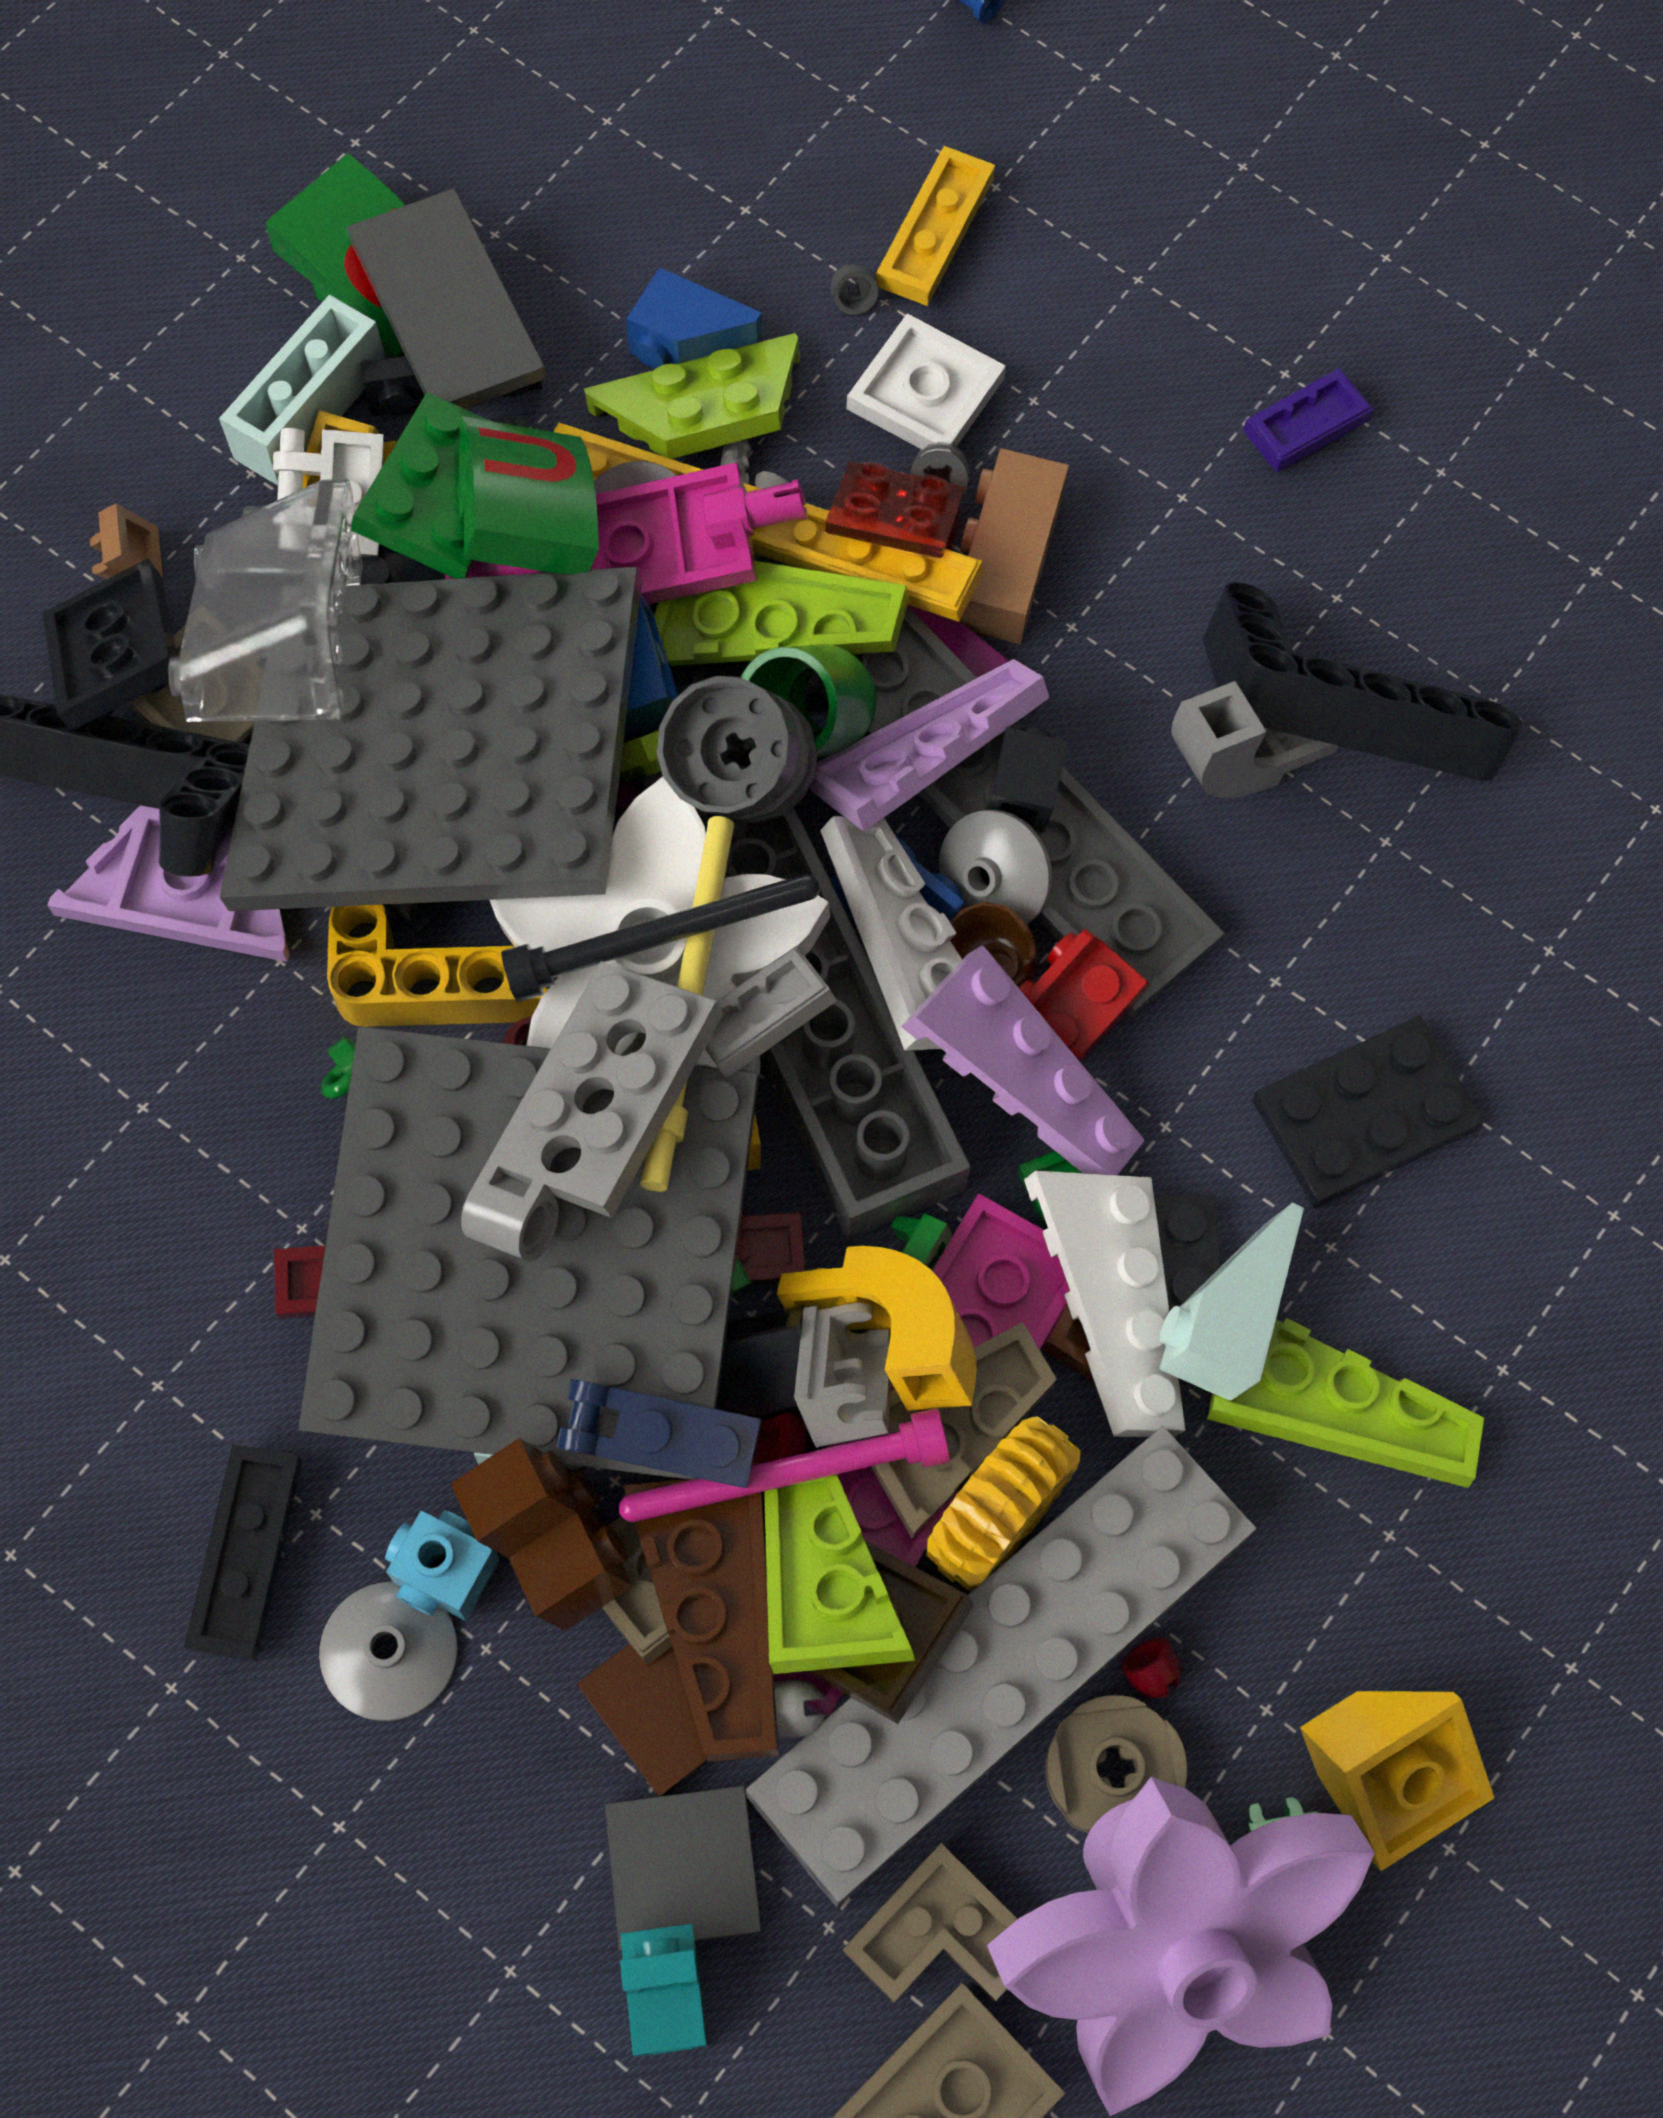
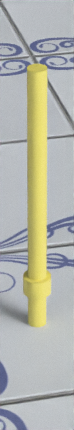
M714 816L708 820L692 908L721 899L734 830V822L729 818ZM715 929L687 937L678 979V988L703 996ZM687 1082L645 1157L640 1186L646 1190L663 1192L668 1188L675 1145L683 1141L688 1111L683 1108Z

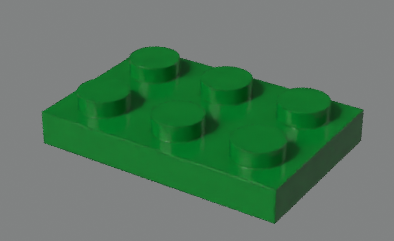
M427 392L355 511L350 531L454 579L466 578L475 560L464 559V523H459L460 421L462 416L481 420L487 419Z

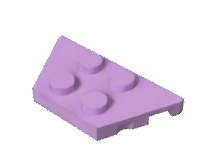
M140 805L120 825L116 837L107 843H103L85 861L89 868L65 893L58 889L50 897L47 905L52 914L58 917L287 962L290 954L280 909L228 911L220 899L228 855L214 871L202 876H177L166 872L160 867L158 863L159 809Z

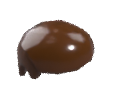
M982 901L960 909L951 919L950 924L957 934L950 941L962 960L967 954L983 945L1017 987L1033 978L1038 962L1035 939L1027 923L1008 905Z

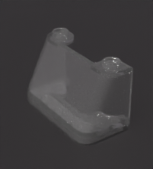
M349 479L320 480L208 532L204 545L195 546L194 570L196 582L180 657H171L169 662L170 690L173 696L182 697L186 722L341 720L344 699L342 690L338 689L335 663H342L343 657L339 633L345 587L361 585L363 571L359 537L357 533L350 531L355 508Z

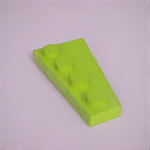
M755 561L757 581L658 602L655 612L658 630L663 639V648L666 649L670 666L753 661L760 654L774 648L816 644L838 646L851 654L893 652L897 645L910 595L907 586L903 584Z

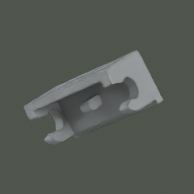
M851 1303L818 1310L816 1305L806 1307L803 1310L794 1398L816 1448L888 1433L891 1381L884 1369L891 1334L889 1329L869 1330L863 1334H856L846 1328L850 1323H863L870 1320L873 1309L871 1305Z

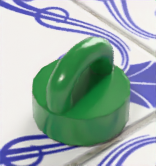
M344 1035L327 1049L328 1054L337 1065L324 1077L321 1083V1093L324 1097L331 1100L341 1098L349 1092L356 1042L350 1036L346 1037Z

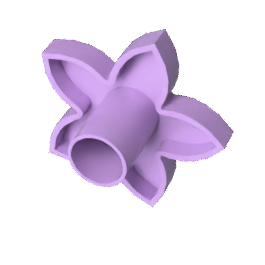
M1150 1777L1134 1799L1121 1803L1105 1813L1094 1824L1086 1837L1083 1859L1097 1890L1077 1892L1045 1903L1016 1920L992 1940L987 1947L1003 1985L1024 2004L1052 2017L1078 2020L1076 2025L1078 2050L1109 2115L1112 2116L1150 2098L1174 2081L1194 2060L1203 2046L1208 2033L1217 2030L1224 2037L1239 2044L1260 2048L1292 2046L1330 2036L1332 2002L1328 1987L1304 1943L1324 1931L1345 1911L1361 1888L1375 1852L1351 1815L1309 1813L1276 1820L1256 1828L1230 1846L1216 1819L1203 1801L1186 1788Z

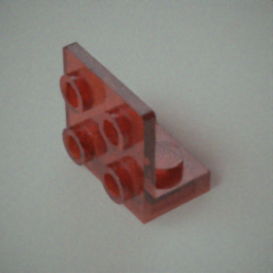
M849 461L826 518L825 532L935 558H942L946 549L953 551L965 486L948 483L945 479L934 475L915 476L892 471L880 463L866 462L861 464Z

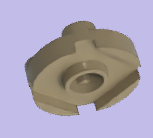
M1109 1695L1097 1697L1082 1703L1056 1728L1046 1752L1045 1777L1054 1804L1063 1813L1065 1820L1072 1828L1089 1833L1094 1824L1105 1813L1121 1803L1134 1799L1150 1777L1185 1788L1187 1760L1182 1741L1167 1720L1164 1721L1157 1712L1147 1708V1704L1128 1696ZM1107 1749H1118L1121 1760L1133 1761L1134 1773L1124 1777L1123 1788L1112 1787L1109 1778L1099 1777L1096 1765L1106 1760Z

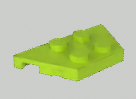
M796 333L736 349H721L702 358L679 364H664L652 371L584 388L587 409L589 413L596 417L604 411L614 416L618 420L619 431L634 440L646 442L652 451L670 459L781 430L785 415L784 402L789 399L793 385L791 374L793 364L799 363L800 359L798 336Z

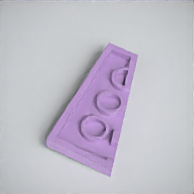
M1012 659L860 739L848 748L816 763L815 776L809 786L810 790L865 832L1006 730V727H1010L1049 699L1044 678L1015 659Z

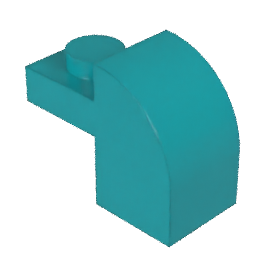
M693 1924L620 1933L623 1959L620 1960L623 1992L627 1994L633 2056L642 2057L708 2047Z

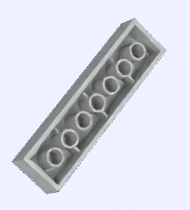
M1162 1425L968 1595L974 1604L973 1608L898 1724L850 1698L825 1719L816 1731L811 1735H807L746 1788V1798L837 1908L1236 1551L1257 1528Z

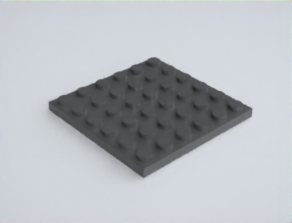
M637 567L594 569L589 572L571 575L549 572L281 590L220 892V899L228 911L605 895L642 581Z
M358 1026L298 1430L491 1455L521 1438L543 1453L551 1450L563 1464L690 1480L697 1479L691 1476L556 1448L560 1427L567 1428L573 1400H568L567 1395L571 1379L717 1409L759 1083L758 1073L738 1070L728 1078H725L719 1068L695 1065L687 1080L683 1108L688 1111L684 1139L675 1145L667 1190L655 1192L640 1186L644 1165L643 1160L612 1218L554 1196L559 1206L556 1231L543 1254L537 1259L528 1262L467 1238L462 1230L461 1218L469 1192L551 1049ZM603 1089L591 1094L583 1105V1112L594 1114L606 1109L613 1100L614 1091ZM572 1147L559 1152L552 1160L550 1171L553 1173H563L572 1169L581 1157V1149ZM600 1406L594 1434L614 1438L620 1410Z

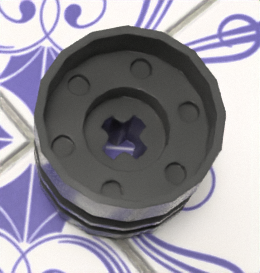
M714 676L691 684L671 702L659 726L657 756L663 777L681 800L701 811L726 817L732 821L762 823L783 816L803 799L816 771L818 749L811 724L794 704L744 678ZM746 743L756 746L749 753V759L752 763L749 767L738 762L746 756L743 747Z

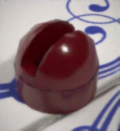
M1163 1637L1152 1638L1140 1643L1128 1652L1121 1663V1670L1131 1686L1142 1696L1150 1699L1165 1698L1169 1695L1167 1685L1178 1687L1181 1682L1182 1666L1179 1657L1169 1641Z

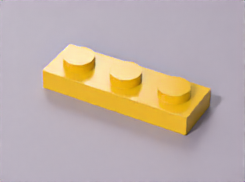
M943 146L876 272V283L879 288L925 306L929 305L994 180V164Z

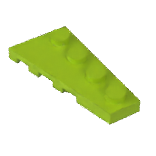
M1288 1318L1285 1319L1284 1323L1277 1319L1275 1320L1261 1380L1231 1401L1212 1393L1207 1420L1469 1488L1476 1478L1484 1417L1407 1378L1399 1382L1371 1368V1360L1349 1349L1344 1354L1310 1337V1329Z

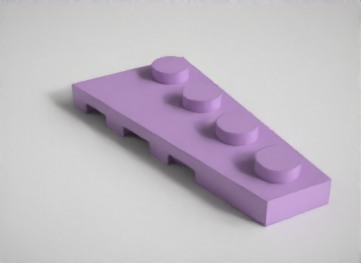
M983 945L967 954L901 1026L918 1041L927 1037L946 1052L943 1061L964 1077L972 1073L995 1092L992 1100L1011 1116L1016 1113H1022L1037 1125L1038 1137L1083 1174L1118 1175L1145 1141Z

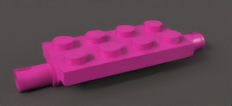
M737 462L596 494L599 550L590 570L637 567L642 581L641 594L649 604L757 581L751 536L755 535V528L795 519H807L806 507H803V505H806L800 480L796 479L790 483L747 492L744 487L741 470ZM475 561L466 578L549 572ZM445 574V579H454Z

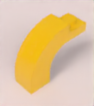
M850 1246L846 1249L842 1268H818L811 1271L781 1274L777 1296L785 1309L805 1305V1307L817 1305L818 1310L851 1303H864L873 1307L870 1320L863 1323L853 1322L847 1325L846 1328L848 1330L889 1329L891 1337L884 1370L907 1411L972 1406L977 1372L976 1354L972 1339L940 1279L919 1260L892 1249L873 1246Z

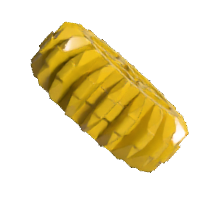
M1036 1416L1022 1420L1018 1426H1015L1005 1439L1000 1441L992 1453L985 1458L980 1467L971 1475L964 1487L956 1494L955 1499L943 1512L942 1518L935 1525L933 1533L927 1540L926 1556L939 1566L937 1569L951 1582L957 1581L965 1589L972 1591L1009 1560L1035 1529L1055 1500L1061 1495L1062 1490L1078 1469L1080 1450L1068 1441L1069 1436L1054 1424L1048 1425Z

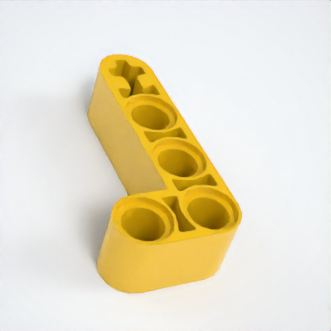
M383 904L337 906L331 908L328 930L327 979L339 1013L344 1020L353 1025L377 1027L516 1023L523 1018L533 1016L543 996L516 1002L506 977L501 955L502 951L514 946L394 949L393 932ZM368 923L376 926L372 933L365 937L356 938L348 935L352 928L359 924ZM492 977L503 981L501 986L493 992L480 993L473 989L477 982L484 978ZM431 979L439 982L436 989L429 994L417 995L410 992L413 985L420 980ZM370 981L375 983L373 989L364 996L354 997L346 994L349 988L357 982Z

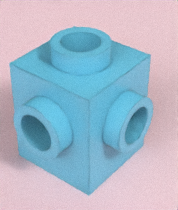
M446 1510L442 1512L439 1519L420 1511L412 1526L403 1523L391 1540L385 1555V1560L391 1562L386 1573L394 1584L400 1586L395 1596L396 1598L426 1615L432 1616L438 1606L464 1621H467L500 1561L494 1550L477 1542L467 1520ZM445 1558L440 1566L430 1568L434 1561Z

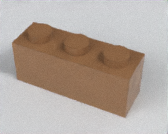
M1000 448L994 471L983 468L975 497V503L983 505L979 519L968 518L960 548L961 553L969 554V557L982 560L984 573L960 619V622L972 632L1021 645L1063 499L1069 465Z

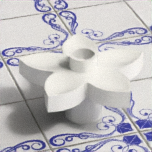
M661 777L634 799L617 823L612 836L605 895L493 899L489 901L503 932L514 947L528 943L531 949L544 946L546 952L690 909L693 905L706 836L704 824L695 807L681 800L664 777ZM742 874L724 878L721 899L785 879L765 874ZM817 895L813 900L715 929L703 996L716 1001L720 1000L795 946L805 956L814 946L830 918L828 901ZM687 938L605 963L677 987ZM599 964L558 976L559 978L555 981V985H551L541 997L531 1018L526 1046L552 1048ZM634 1032L624 1036L618 1042L615 1054L626 1056L637 1052L643 1046L646 1034ZM704 1049L696 1065L718 1068ZM760 1056L745 1065L740 1071L757 1072L759 1075Z

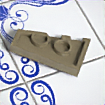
M1023 1322L974 1347L977 1372L972 1406L938 1408L948 1447L949 1463L923 1468L921 1462L908 1465L905 1458L871 1466L911 1539L920 1532L971 1477L1000 1441L1005 1439L1015 1426H1018L1054 1387L1057 1378ZM892 1390L889 1430L887 1434L899 1431L898 1424L911 1421L910 1414L930 1409L907 1411L896 1390ZM872 1437L857 1439L856 1441L863 1440V1439H868V1438H872Z

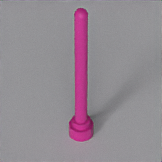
M938 1408L910 1414L911 1421L898 1424L899 1431L753 1465L748 1488L697 1478L629 1494L621 1500L619 1512L626 1521L637 1522L905 1458L908 1465L921 1462L923 1468L949 1463L950 1457Z

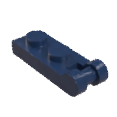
M571 1379L567 1399L573 1400L567 1428L560 1427L556 1448L732 1486L749 1487L763 1419ZM600 1406L620 1410L614 1438L594 1434Z

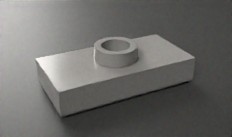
M795 946L717 1001L723 1016L708 1041L705 1050L724 1077L728 1078L837 1000L806 957Z

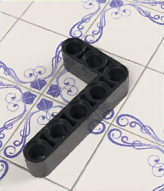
M1232 582L1225 586L1203 636V644L1217 688L1236 681L1264 728L1482 781L1493 780L1496 777L1522 728V721L1518 715L1499 703L1293 651L1276 603L1272 597L1261 589L1246 583Z
M0 694V776L159 808L158 863L168 873L186 877L206 875L214 871L228 855L250 745L108 716L98 722H89L70 731L57 714L56 705Z

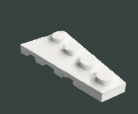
M1048 1171L1033 1172L1024 1181L1031 1201L1039 1200L1048 1228L1042 1231L1050 1256L1051 1258L1059 1257L1070 1291L1064 1294L1072 1319L1080 1320L1091 1350L1085 1356L1113 1436L1150 1437L1162 1425L1173 1437L1184 1432L1185 1423L1179 1379L1159 1369L1166 1346L1160 1342V1332L1169 1313L1151 1177Z

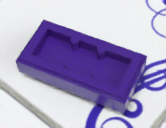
M1338 368L1247 418L1243 432L1277 473L1370 421L1374 409L1343 371Z

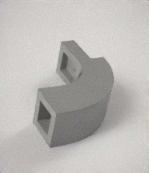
M1236 681L1182 701L1171 727L1173 740L1202 788L1208 795L1218 798L1241 797L1277 786L1284 773L1331 755L1339 747L1264 728Z

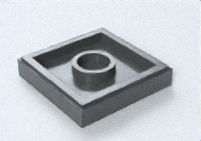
M744 1786L605 1804L620 1952L622 1951L620 1933L691 1923L693 1924L695 1941L761 1933Z

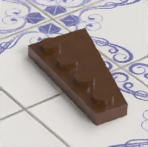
M690 1479L623 1486L627 1496L637 1492L689 1481ZM763 1492L635 1522L707 1761L779 1756L774 1693L775 1680L769 1664L766 1532Z

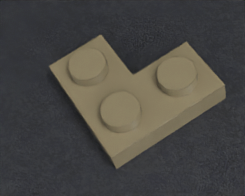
M940 1843L842 1951L893 2003L942 1950L995 2002L1007 1988L1003 1985L987 1945L1018 1919Z

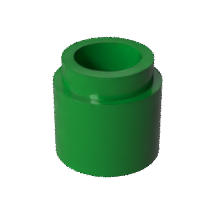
M816 644L774 648L757 656L747 666L741 678L791 702L799 709L811 724L818 749L817 758L828 757L838 753L862 739L875 715L877 696L875 685L869 672L854 655L838 646ZM816 672L825 685L829 700L828 718L824 729L819 728L812 721L805 705L806 687Z

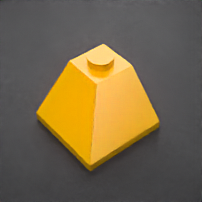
M1356 1691L1300 1727L1318 1777L1340 1812L1344 1815H1351L1375 1852L1372 1862L1380 1871H1383L1495 1798L1462 1699L1454 1692Z

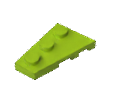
M832 1475L764 1491L769 1664L773 1674L915 1661L912 1648L903 1627H901L838 1476Z

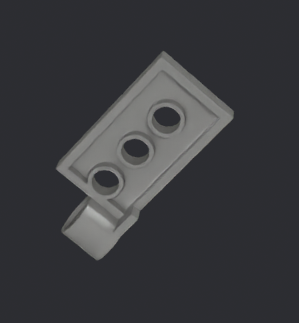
M601 961L469 1192L461 1218L464 1235L469 1239L529 1262L543 1254L556 1231L559 1206L554 1196L612 1218L723 1016L717 1001ZM634 1032L646 1034L645 1042L637 1052L626 1056L615 1054V1048L624 1036ZM603 1089L614 1091L613 1100L606 1109L594 1114L583 1112V1105L591 1094ZM572 1147L581 1149V1157L572 1169L563 1173H553L550 1171L552 1160L559 1152Z

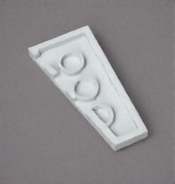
M833 816L820 831L905 1051L941 1049L927 1037L918 1041L901 1026L962 961L950 941L957 933L945 914H939L924 900L919 891L925 885V882L884 818L863 832L844 816Z

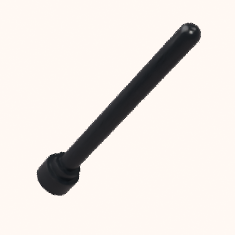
M802 874L547 952L544 946L531 949L528 943L501 952L506 977L516 1002L525 1001L544 995L545 987L555 985L554 977L600 964L601 961H611L813 900L820 892V883L815 876Z

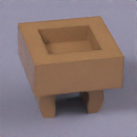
M117 503L98 512L100 532L91 538L90 547L102 553L103 561L92 567L93 574L106 580L149 558L161 575V578H163L158 526Z

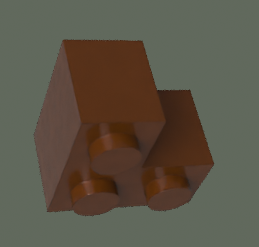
M518 1438L450 1483L477 1542L509 1559L536 1617L566 1631L633 1587L622 1563L628 1560L625 1546L609 1525L603 1526L595 1510V1506L601 1500L594 1484L580 1468L572 1471L564 1466L558 1456L551 1450L543 1453L526 1441Z

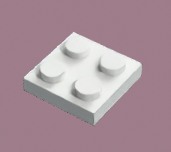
M906 314L847 395V410L920 449L937 442L950 443L957 447L1003 382L1006 365Z

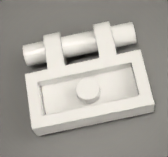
M281 428L280 451L273 453V472L279 473L277 506L271 507L270 526L276 527L275 550L290 553L299 552L300 530L315 529L318 530V554L378 557L379 544L350 531L355 511L383 466L384 434L322 429V451L319 454L304 452V430ZM305 475L320 476L319 508L302 507L303 476Z

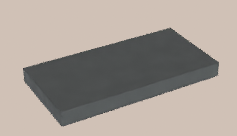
M454 188L346 227L349 241L424 395L429 392L463 409H467L546 379L545 367Z

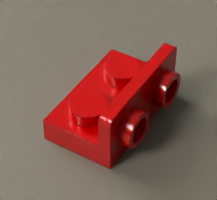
M1084 929L1078 936L1070 932L1063 937L1047 957V961L1051 964L1048 970L1036 983L1027 980L1018 987L1080 1063L1151 985L1148 980L1106 942L1088 929Z

